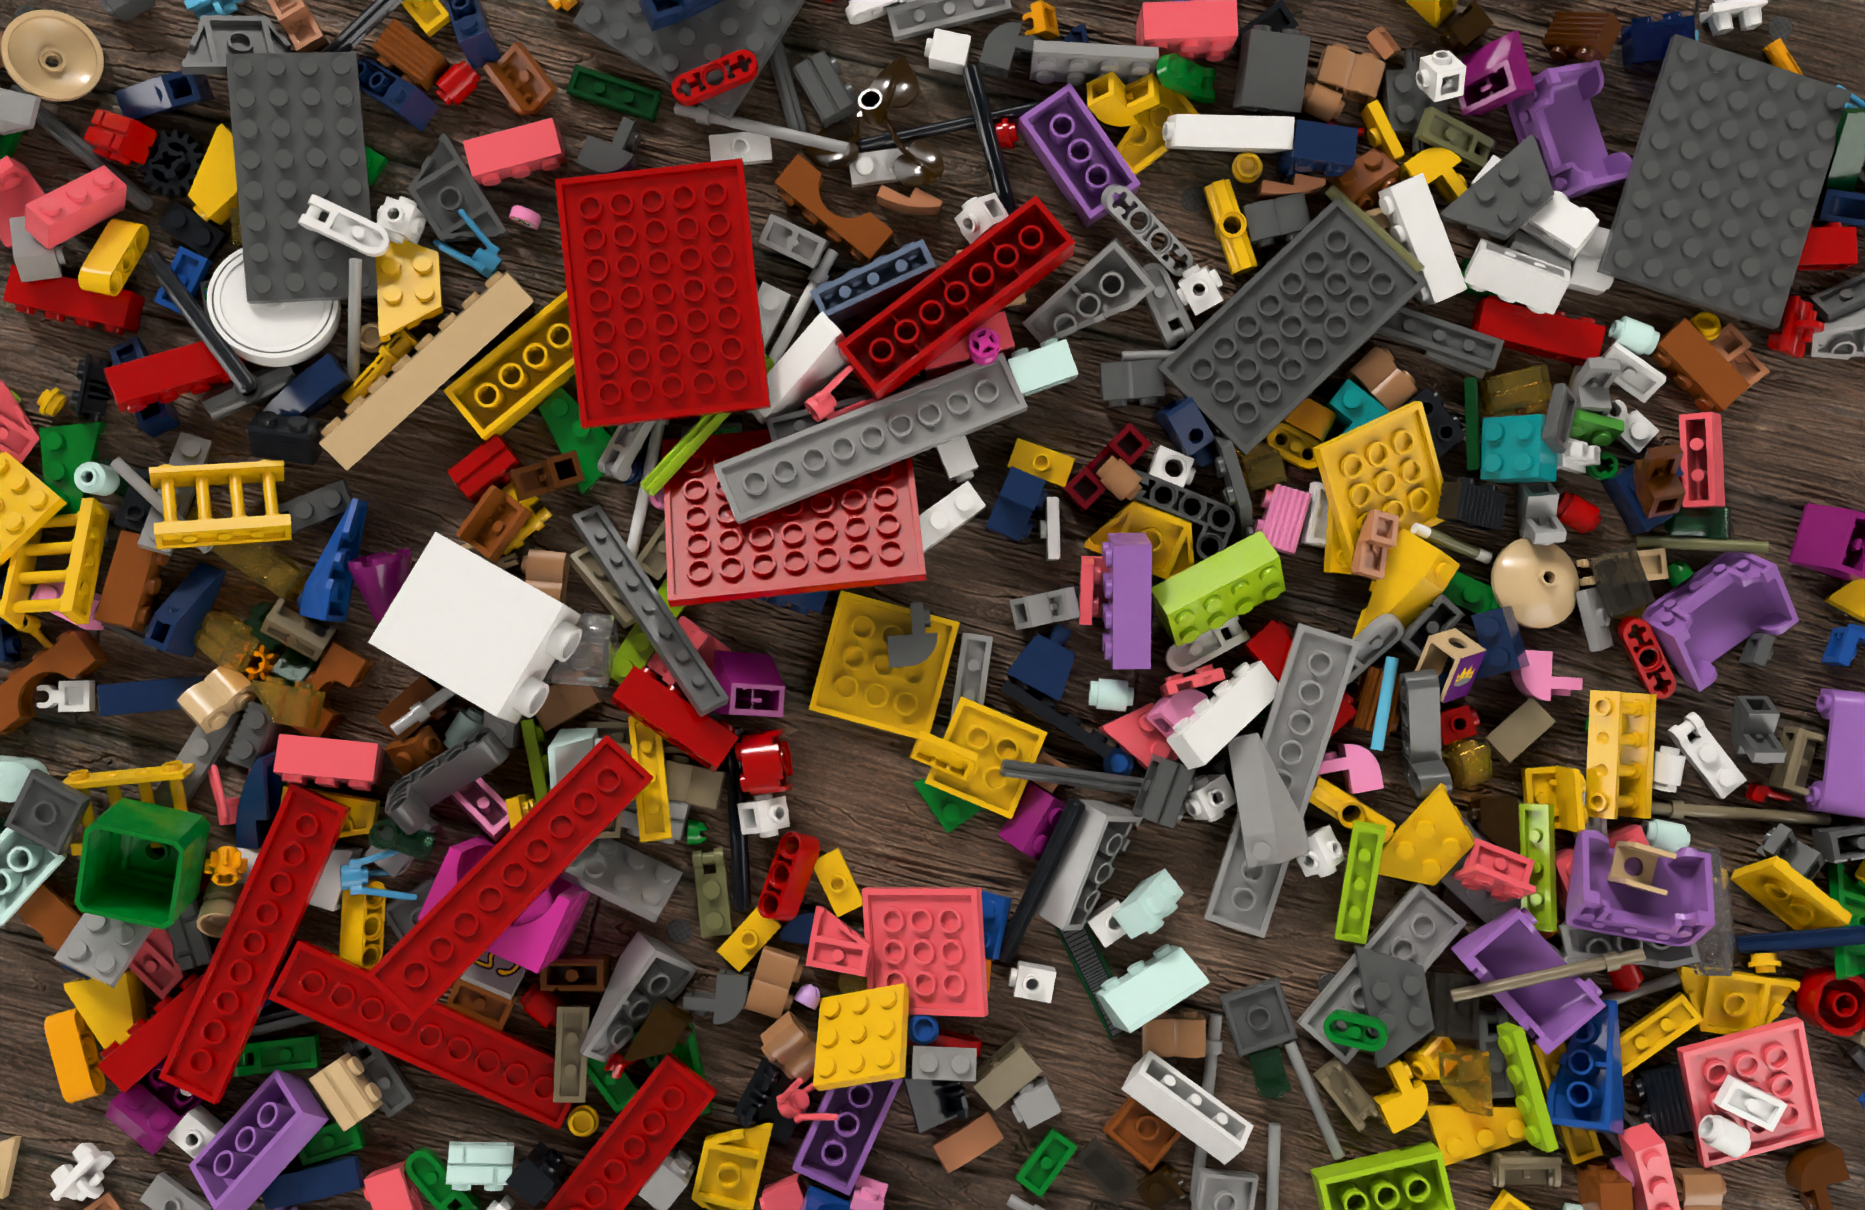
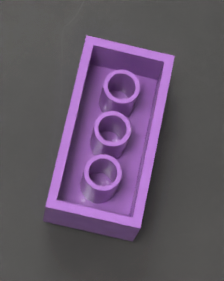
M1071 83L1019 117L1018 131L1086 228L1108 214L1102 206L1101 196L1109 185L1125 186L1134 195L1137 194L1141 185L1140 181ZM1116 193L1112 195L1114 199L1113 204L1119 206L1123 204L1120 200L1122 193L1120 195Z
M1145 532L1107 533V542H1102V561H1105V567H1107V573H1102V591H1104L1105 598H1107V603H1102L1101 608L1102 622H1104L1105 629H1107V633H1102L1101 636L1102 652H1104L1105 660L1110 661L1112 669H1151L1152 544Z
M276 1069L189 1164V1167L214 1210H247L329 1119L302 1077Z
M902 1078L826 1090L816 1113L838 1114L839 1118L838 1120L811 1122L795 1157L792 1170L850 1196L901 1084Z

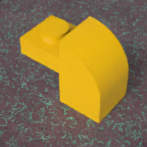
M1111 71L1086 83L1087 107L1101 122L1107 125L1126 127L1138 124V113L1160 104L1159 80L1153 73L1125 85L1115 72Z
M1434 147L1425 149L1399 168L1402 181L1423 173L1428 186L1434 183L1449 205L1467 190L1466 180L1453 169L1462 161L1461 158L1445 148Z
M1397 1057L1385 1065L1394 1088L1373 1097V1101L1377 1105L1376 1107L1385 1126L1393 1134L1418 1122L1424 1115L1428 1105L1426 1084L1418 1077L1413 1078L1412 1071L1405 1060L1400 1061Z

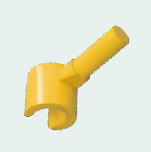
M25 614L28 620L27 625L23 624L22 628L15 629L31 634L45 649L51 648L53 644L40 630V619L36 616Z

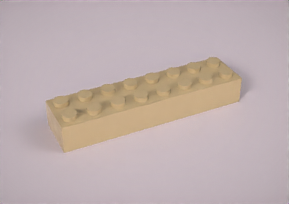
M499 271L494 273L485 282L487 289L479 295L476 291L473 292L462 302L461 306L464 310L456 316L451 312L439 323L440 332L434 337L428 333L416 344L414 348L417 352L411 358L405 354L393 365L391 370L394 373L389 378L383 374L370 386L368 391L371 394L364 399L361 395L358 396L344 410L347 414L346 417L341 420L336 416L323 428L320 433L324 437L319 444L346 471L534 302L532 296L508 271L503 275Z

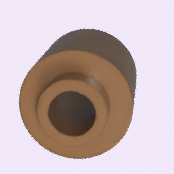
M1307 82L1304 87L1302 111L1329 123L1332 118L1338 119L1345 105V102L1341 100L1343 94L1317 82L1315 84Z
M1113 455L1095 473L1101 478L1099 482L1120 501L1125 497L1130 501L1142 489V486L1139 484L1142 477L1121 458L1117 460Z

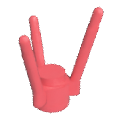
M847 365L821 391L804 402L808 413L815 421L821 422L823 419L828 421L876 402L874 398H870L834 411L837 402L830 392L853 371L851 365Z
M214 764L207 771L216 803L219 825L236 824L240 798H225L218 766Z
M798 1078L784 1093L776 1097L780 1114L787 1119L793 1118L795 1123L802 1121L838 1120L839 1118L838 1114L805 1113L810 1103L808 1094L816 1088L813 1087L812 1082L802 1089H797L803 1082L802 1078Z

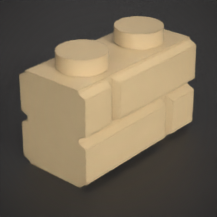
M349 1052L309 1078V1081L343 1132L383 1104L380 1100L382 1098L380 1089L375 1083L368 1082L363 1074L364 1066L356 1056L352 1057Z

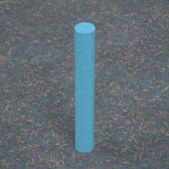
M1386 656L1370 749L1383 751L1399 658Z

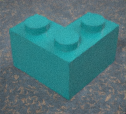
M1350 379L1342 382L1323 405L1337 415L1335 420L1344 426L1338 436L1390 412Z

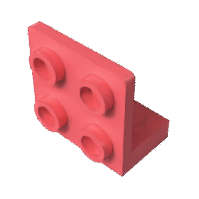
M6 155L0 159V239L7 248L12 249L9 218L25 216V205L45 195V192L24 164Z
M1081 556L1079 625H1092V617L1102 618V603H1107L1105 593L1102 591V573H1107V567H1105V561H1102V556Z

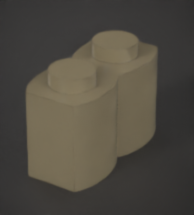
M672 753L671 758H665L669 799L712 809L719 807L726 770L720 769L719 765L713 773L702 764L690 762L691 757L682 754Z

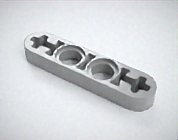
M1117 184L1109 185L1105 188L1101 196L1104 209L1157 263L1164 266L1168 273L1182 276V272L1193 266L1194 261L1191 253L1128 188ZM1114 193L1119 195L1122 193L1120 200L1129 208L1124 210L1121 206L1113 204L1114 199L1112 195ZM1140 211L1144 215V223L1140 228L1134 229L1131 226L1130 220L1134 213ZM1161 232L1164 235L1165 241L1160 249L1155 250L1151 246V239L1153 235ZM1169 251L1181 257V267L1174 266L1175 261L1166 255Z

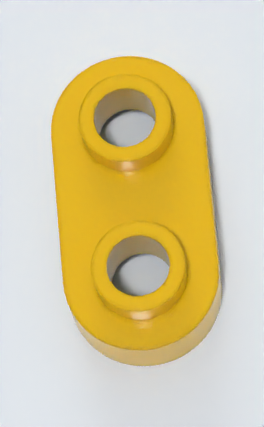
M1280 423L1265 438L1268 450L1303 470H1311L1318 467L1313 448L1321 443L1289 424ZM1277 435H1282L1285 438L1284 445L1276 443L1275 437ZM1303 450L1311 452L1312 457L1310 460L1303 458Z

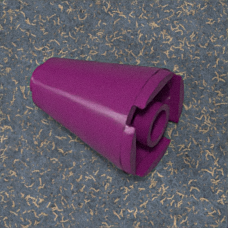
M409 548L395 549L396 554L394 555L383 551L361 556L347 562L348 569L377 626L412 571V554Z

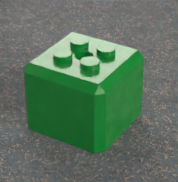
M128 798L120 799L84 830L74 904L83 913L162 930L171 926L199 895L210 823L201 814ZM151 843L161 844L165 854L158 855L154 853L151 849Z

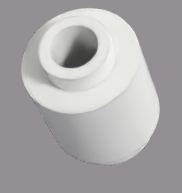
M1661 746L1660 751L1654 750L1652 789L1676 793L1677 786H1681L1686 756L1680 755L1681 749Z
M1706 1115L1699 1124L1698 1134L1703 1138L1704 1142L1733 1158L1745 1154L1751 1146L1749 1131L1720 1115Z

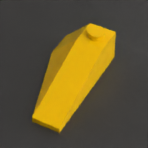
M1398 526L1396 547L1388 548L1384 579L1372 580L1369 587L1372 595L1367 608L1361 611L1353 638L1374 619L1383 614L1397 616L1405 629L1445 590L1460 564L1440 549Z

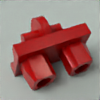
M1800 296L1788 297V302H1786L1780 323H1784L1782 332H1772L1767 342V347L1771 350L1785 353L1793 358H1804L1806 343L1812 342L1813 333H1821L1825 328L1824 323L1816 321L1817 311L1813 310L1814 304L1801 300Z

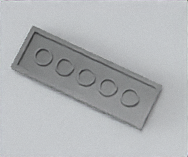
M1414 882L1369 935L1366 945L1362 944L1361 946L1420 964L1424 967V972H1426L1467 922L1422 883ZM1355 953L1296 1021L1346 1065L1360 1049L1330 1041L1324 1033L1323 1024L1327 1016L1334 1010L1340 1009L1366 1015ZM1337 1021V1025L1340 1028H1347L1343 1021Z

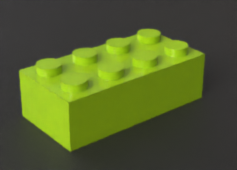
M1261 530L1151 588L1159 621L1176 648L1184 643L1193 642L1205 632L1220 628L1226 621L1238 615L1246 614L1253 607L1266 600H1273L1286 591L1280 556Z
M1431 1141L1310 1169L1320 1210H1455L1442 1151Z

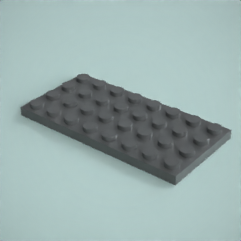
M357 53L225 54L247 302L249 304L347 300L350 258L362 260L361 299L377 298L378 287L375 257L367 256L318 232L308 230L298 223L301 215L306 214L310 206L308 201L312 194L372 221ZM321 212L318 220L325 223L329 214Z
M1336 198L1158 367V370L1184 397H1192L1201 414L1223 436L1231 440L1234 447L1246 457L1411 300L1427 282L1340 199Z

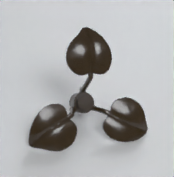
M903 55L884 68L874 79L870 88L860 94L858 103L861 112L857 113L858 122L855 135L852 128L843 123H833L816 134L849 142L850 151L848 155L805 146L802 149L804 155L820 167L827 169L844 168L853 163L859 155V150L855 143L861 139L863 122L865 120L874 126L884 123L897 147L903 153L893 163L894 175L903 185L917 187L936 182L941 178L944 171L943 158L935 145L925 140H917L907 150L887 117V109H889L890 105L898 109L904 108L911 104L919 94L920 86L917 76Z

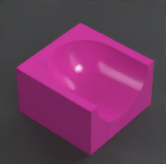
M483 834L450 846L417 920L420 921L499 841L495 843L490 837ZM558 877L487 951L538 974L565 953L591 892Z

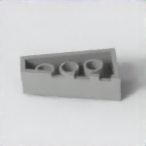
M1079 799L1085 804L1086 808L1036 911V914L1063 931L1082 930L1101 895L1100 891H1098L1099 886L1107 879H1110L1115 870L1111 865L1119 850L1125 852L1131 841L1126 838L1133 824L1138 827L1143 819L1116 801Z

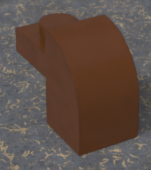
M1679 443L1647 449L1644 459L1635 460L1633 478L1636 495L1647 518L1678 513L1686 492L1676 475L1683 456Z
M576 450L545 458L542 462L509 471L518 502L558 492L585 480Z
M1826 1140L1797 1150L1791 1156L1786 1167V1182L1800 1191V1200L1806 1210H1833L1826 1186L1850 1179L1842 1149Z

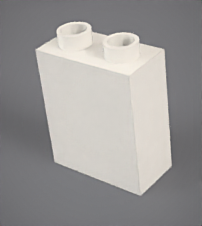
M435 532L368 643L492 715L517 724L522 715L531 718L544 704L549 693V685L543 682V679L554 660L557 659L560 662H565L576 650L582 637V630L575 625L581 614Z

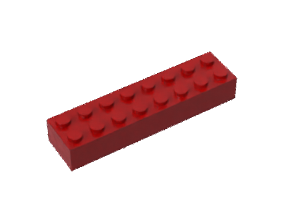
M1035 195L837 344L840 357L848 366L851 365L853 367L852 372L876 402L882 400L1072 257L1075 241L1037 195Z

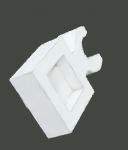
M1614 400L1611 402V405L1616 409V416L1614 417L1609 413L1607 417L1624 421V432L1617 439L1633 454H1637L1660 430L1638 410L1628 414L1626 405L1621 400Z
M95 680L58 681V688L54 685L37 686V691H46L49 694L47 702L37 703L39 708H53L58 705V712L95 711Z

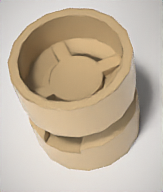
M213 881L208 883L203 896V905L200 907L197 918V928L202 933L214 938L222 937L244 888V884L236 882L233 885L220 886Z

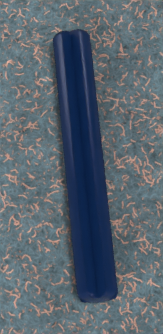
M1865 925L1739 935L1736 937V947L1740 954L1863 945L1865 944Z

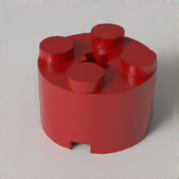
M783 729L745 734L741 742L735 743L736 758L738 761H742L743 773L740 774V784L743 792H750L752 796L792 790L793 783L787 784V776L793 775L792 757L788 740L781 741L780 735L785 734Z
M1833 967L1810 968L1804 972L1803 977L1799 981L1801 982L1800 987L1795 992V1009L1805 1021L1817 1028L1845 1037L1855 1035V1032L1862 1028L1865 1029L1864 979L1856 975L1838 980L1836 979V970Z

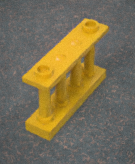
M263 459L257 462L185 466L164 464L158 467H149L151 487L153 489H161L164 521L153 523L157 550L292 540L290 514L279 513L276 482L284 481V460ZM262 482L266 515L248 517L245 512L243 484ZM229 484L232 517L214 519L212 518L209 486ZM195 486L199 519L179 521L175 488Z
M82 498L80 510L77 514L54 515L10 558L3 595L0 600V617L15 628H22L25 613L59 611L76 625L89 624L110 511L95 498ZM76 526L74 539L70 542L40 543L43 528ZM71 554L66 570L34 572L37 556ZM65 582L63 595L60 598L28 600L31 584Z
M1590 690L1585 807L1588 817L1617 819L1618 816L1651 819L1657 694Z
M175 760L157 767L89 773L87 769L70 772L68 777L62 782L89 797V788L106 786L109 803L112 806L115 802L122 799L120 785L136 783L141 801L155 804L151 782L168 780L174 809L189 812L182 779L186 778L196 767L195 763L182 764L181 760ZM92 801L81 820L83 830L95 821ZM84 831L81 832V836L70 844L72 856L81 855ZM151 843V848L163 847L159 843Z

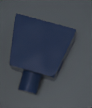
M1178 397L1153 413L1177 452L1186 456L1191 455L1199 468L1215 459L1207 446L1215 440L1214 435L1192 397ZM1190 431L1192 432V439H1191V440H1189V433H1190Z
M1056 623L1048 639L1036 633L1009 667L1006 674L1060 701L1075 658L1074 652L1064 648L1072 631Z

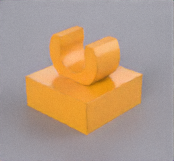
M1042 0L1030 4L1031 12L1024 14L1022 20L1027 23L1033 21L1034 27L1026 31L1025 36H1041L1049 41L1060 37L1055 7Z

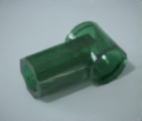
M1731 508L1680 509L1678 513L1672 514L1673 517L1664 521V529L1667 532V536L1731 539Z
M389 816L379 820L369 830V840L374 847L383 850L390 849L424 861L429 860L438 835L423 829L406 835ZM385 825L393 830L392 840H385L381 837L379 833L381 826Z

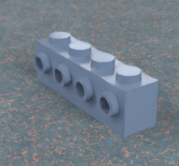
M921 239L917 242L908 243L901 247L900 250L889 255L880 256L868 265L852 269L840 278L824 282L810 292L819 313L823 311L836 325L911 290L936 271L937 268L924 240Z

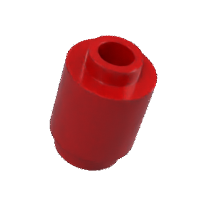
M463 60L460 64L455 63L435 82V85L438 87L435 93L447 106L453 103L458 107L478 87L477 83L481 80V77Z
M1564 491L1559 496L1556 517L1559 521L1580 534L1585 533L1587 530L1592 532L1601 520V516L1598 515L1600 508L1575 493L1569 494Z
M1635 964L1623 965L1620 970L1607 972L1613 988L1621 989L1624 993L1638 989L1640 982L1644 980L1639 965Z
M537 983L533 984L519 1001L524 1006L523 1010L545 1029L549 1025H552L554 1028L556 1027L557 1006L559 1004L566 1005L552 991H540V986Z

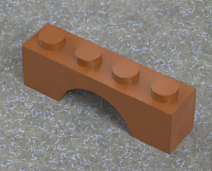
M797 154L774 182L778 191V198L790 207L794 204L801 209L800 215L811 225L815 226L818 223L826 230L824 234L833 243L838 245L841 242L850 249L848 254L860 264L864 261L867 264L872 263L894 239L893 230L871 212L855 218H843L830 212L821 200V188L824 182L822 173Z
M69 630L64 632L56 639L57 643L49 649L46 648L37 652L31 657V663L25 667L13 670L6 676L7 681L0 685V735H11L36 716L34 711V695L37 686L45 678L54 673H60L69 679H86L110 661L89 631Z

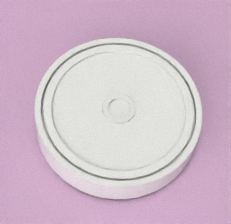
M243 248L229 255L218 266L208 286L207 308L216 331L232 348L235 354L255 364L282 367L304 362L322 351L338 329L341 317L340 300L249 304L246 294Z

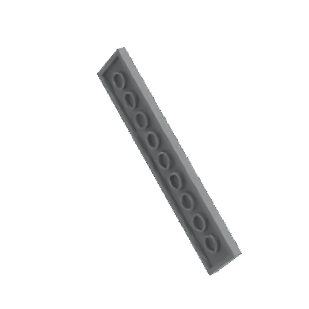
M1002 352L998 355L995 362L990 365L983 366L974 363L713 465L737 525L1023 413L1027 411L1028 406Z
M1298 623L1261 740L1299 813L1304 818L1361 642ZM1238 811L1204 913V919L1265 938L1290 860L1280 864L1248 868L1245 860Z

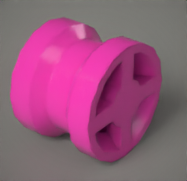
M986 327L978 328L972 332L968 343V353L971 360L983 366L995 362L999 355L1000 346L998 334L991 328Z

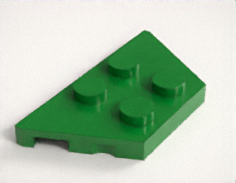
M1842 863L1827 865L1830 898L1839 902L1844 909L1852 914L1851 920L1846 926L1865 925V883L1860 879L1853 881L1843 872L1845 866ZM1865 944L1834 947L1836 979L1843 980L1865 973Z

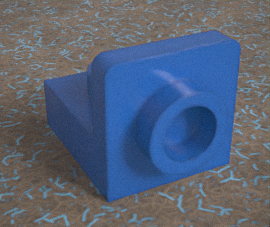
M1848 624L1847 627L1833 628L1821 662L1830 666H1849L1857 654V643L1865 644V628L1855 624Z

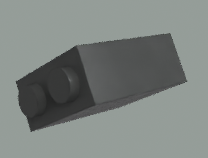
M1254 25L1253 29L1251 28L1242 33L1233 109L1283 116H1294L1301 113L1311 37L1302 36L1301 31L1296 29H1283L1282 33L1271 31V26Z

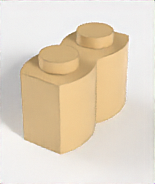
M229 661L214 669L204 681L187 689L177 701L183 711L208 734L224 727L232 714L249 708L247 703L254 702L258 693L253 684Z

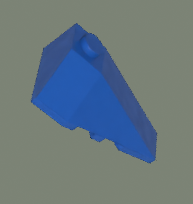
M352 498L305 583L304 590L299 594V615L324 621H347L354 583L347 562L353 561V559L359 556L369 502Z
M1602 1000L1606 1006L1571 1035L1566 1052L1561 1055L1559 1061L1561 1065L1554 1081H1551L1548 1089L1547 1109L1552 1125L1623 1135L1624 1091L1618 1004L1615 1000Z

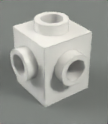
M1439 50L1432 55L1420 57L1419 70L1416 73L1417 85L1434 102L1462 96L1464 94L1466 66L1450 51Z
M992 193L978 198L973 197L961 206L963 211L954 219L960 227L963 236L972 244L1009 215L997 195Z
M401 196L399 200L386 197L384 205H381L378 209L377 224L385 228L390 241L402 244L406 240L418 244L427 219L417 208L418 204Z
M1196 264L1181 273L1184 278L1179 280L1180 288L1176 292L1184 306L1190 304L1195 316L1224 300V296L1219 289L1223 282L1215 269L1210 271L1207 265L1200 268ZM1202 284L1205 290L1197 291L1194 285Z
M1225 774L1201 775L1195 778V785L1192 791L1186 794L1184 805L1187 812L1195 820L1213 822L1225 815L1224 810L1236 803V796Z
M772 793L754 796L752 801L737 804L742 835L760 833V838L779 835L778 829L790 827L786 796L773 797Z
M1327 825L1306 831L1309 852L1296 857L1305 877L1318 874L1322 878L1336 872V866L1345 860L1341 844L1337 841L1331 826Z

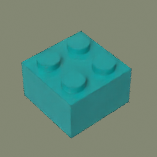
M1535 414L1483 418L1480 480L1497 484L1555 482L1557 454H1554L1541 439L1546 415Z

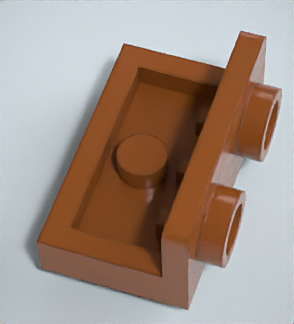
M514 42L496 63L487 62L483 66L489 75L488 78L491 84L503 93L507 99L508 106L517 114L536 115L558 91L522 42Z
M1374 147L1357 158L1354 166L1342 176H1330L1326 179L1328 188L1335 185L1364 212L1379 202V191L1401 182L1399 166L1379 147Z
M491 485L469 516L464 520L456 532V536L496 563L532 512L506 492Z
M430 725L423 726L415 737L392 741L385 749L403 776L447 751Z
M459 978L454 983L445 1005L502 1031L507 1025L519 994L515 992L512 999L509 1000Z

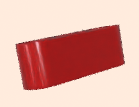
M792 831L782 836L758 901V911L763 918L788 922L796 917L820 852V843L815 836Z

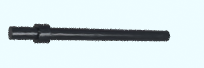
M1035 101L991 111L993 122H1001L1004 118L1009 120L1019 118L1039 103ZM974 115L895 132L903 143L977 126ZM888 130L882 131L883 134L859 140L861 151L884 146L886 149L897 147Z

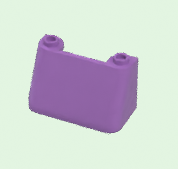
M1598 60L1590 63L1583 62L1548 68L1532 77L1536 90L1507 103V109L1519 144L1530 134L1535 137L1553 191H1560L1568 199H1573L1626 181L1632 159L1624 152L1608 155L1590 99L1598 95L1604 86V75Z
M1725 552L1653 602L1641 614L1642 619L1650 625L1660 648L1685 683L1698 692L1710 686L1718 676L1716 668L1711 663L1758 630L1768 635H1780L1799 622L1777 565L1752 553Z
M1821 688V693L1816 701V708L1822 718L1830 720L1823 781H1815L1812 786L1808 787L1810 789L1809 796L1805 795L1808 804L1807 810L1865 818V693Z
M1582 830L1576 837L1565 909V922L1567 925L1578 929L1671 946L1692 945L1715 926L1710 853L1699 852L1691 847H1684L1675 852L1677 854L1676 859L1658 857L1651 886L1667 890V896L1607 881L1615 848H1609V838L1597 830ZM1631 857L1626 860L1624 868L1627 874L1636 876L1641 872L1642 864L1639 859Z
M1514 906L1460 939L1451 947L1458 958L1482 983L1567 964L1533 926L1538 921L1525 907L1519 910ZM1578 975L1492 994L1547 1055L1606 1006L1599 998L1603 992L1590 978L1583 981Z

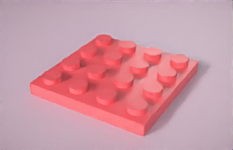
M866 887L862 889L864 937L873 945L867 976V990L905 983L910 988L908 1015L987 1016L989 1012L981 887Z
M1798 1017L1677 1048L1685 1094L1694 1129L1693 1136L1698 1161L1704 1168L1824 1137L1804 1022ZM1728 1074L1788 1104L1773 1132L1731 1113L1713 1102ZM1709 1114L1713 1116L1720 1115L1746 1128L1749 1131L1751 1140L1749 1150L1740 1157L1733 1158L1707 1145L1698 1134L1701 1120Z

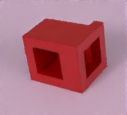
M1459 704L1440 710L1441 745H1447L1451 742L1477 735L1476 727L1480 726V720L1475 709H1470L1467 704ZM1459 718L1462 726L1459 730L1454 727V721Z

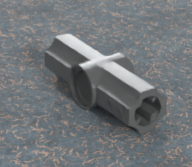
M295 365L269 366L251 374L258 386L257 392L253 396L248 397V394L241 393L233 382L203 395L202 402L214 421L221 420L250 406L264 405L271 397L278 395L290 382L300 375Z

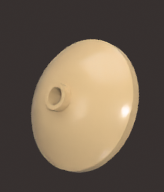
M54 10L26 12L15 18L7 26L2 36L1 57L5 69L16 84L34 96L50 101H71L90 93L100 81L104 68V56L100 43L85 24L66 13ZM46 61H54L58 66L49 67Z
M1531 539L1516 540L1501 550L1492 567L1491 586L1499 607L1512 606L1516 622L1522 626L1534 629L1554 626L1564 621L1577 604L1575 594L1580 590L1576 567L1567 553L1555 543L1544 546L1534 544ZM1544 574L1548 577L1549 583L1545 581Z

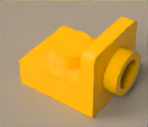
M1436 1031L1418 1051H1407L1403 1057L1409 1064L1412 1073L1420 1080H1440L1457 1062L1461 1054L1445 1031Z

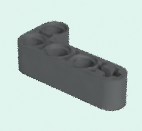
M1134 470L1142 477L1139 482L1142 488L1148 487L1149 483L1152 484V487L1147 492L1146 498L1143 497L1146 491L1141 489L1130 501L1135 499L1188 520L1192 526L1199 528L1193 542L1194 557L1201 562L1211 557L1206 556L1201 551L1203 540L1213 542L1215 546L1214 554L1225 549L1236 519L1235 512L1231 507L1140 470ZM1156 489H1164L1168 492L1169 502L1167 504H1159L1155 500L1154 494ZM1186 500H1192L1197 504L1198 511L1195 516H1189L1185 513L1183 505ZM1216 511L1223 513L1226 517V524L1222 528L1214 525L1212 521V515Z
M1434 669L1401 673L1402 763L1405 778L1418 798L1428 797L1440 783L1444 784L1447 788V794H1451V775L1441 756L1440 685L1437 673Z
M483 728L395 782L387 795L385 813L406 835L413 834L427 822L432 806L501 765L507 759L510 752L490 728Z

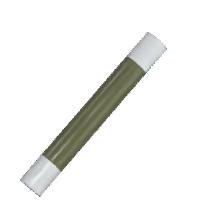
M1417 522L1411 527L1412 534L1485 564L1489 563L1492 559V553Z

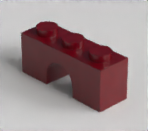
M1129 422L1061 492L1083 513L1107 489L1099 482L1101 478L1095 474L1112 455L1117 460L1121 458L1126 464L1131 466L1152 444Z

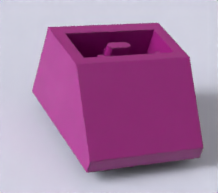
M1518 30L1487 44L1461 59V62L1466 66L1464 94L1458 96L1463 115H1484L1536 90Z
M1806 503L1788 562L1846 581L1865 579V513L1852 509Z
M714 650L713 675L729 697L726 705L710 713L783 717L785 685L771 655Z
M1029 782L1019 800L1012 819H1007L998 836L1021 852L1040 860L1066 803Z
M163 1060L125 1093L121 1091L112 1099L105 1115L152 1156L170 1140L168 1135L187 1112L204 1101V1099L195 1095L185 1096L181 1094L180 1088L159 1079L158 1077L165 1064Z

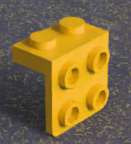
M1558 765L1521 768L1524 803L1554 804L1555 829H1564L1580 833L1582 830L1585 831V825L1588 823V812L1586 807L1583 806L1582 793L1585 792L1586 783L1579 769Z

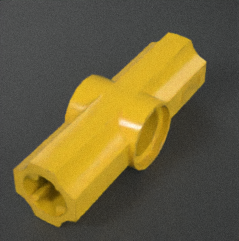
M1222 179L1205 186L1203 191L1215 225V237L1221 243L1231 276H1238L1256 269L1258 265L1246 231V218L1240 213L1230 179ZM1223 223H1234L1237 227V233L1231 234L1225 231Z
M1317 775L1309 800L1310 803L1339 820L1347 828H1352L1353 820L1386 825L1384 843L1389 841L1396 826L1394 822L1359 801L1353 794L1346 793ZM1347 806H1355L1351 814L1342 815L1343 810Z

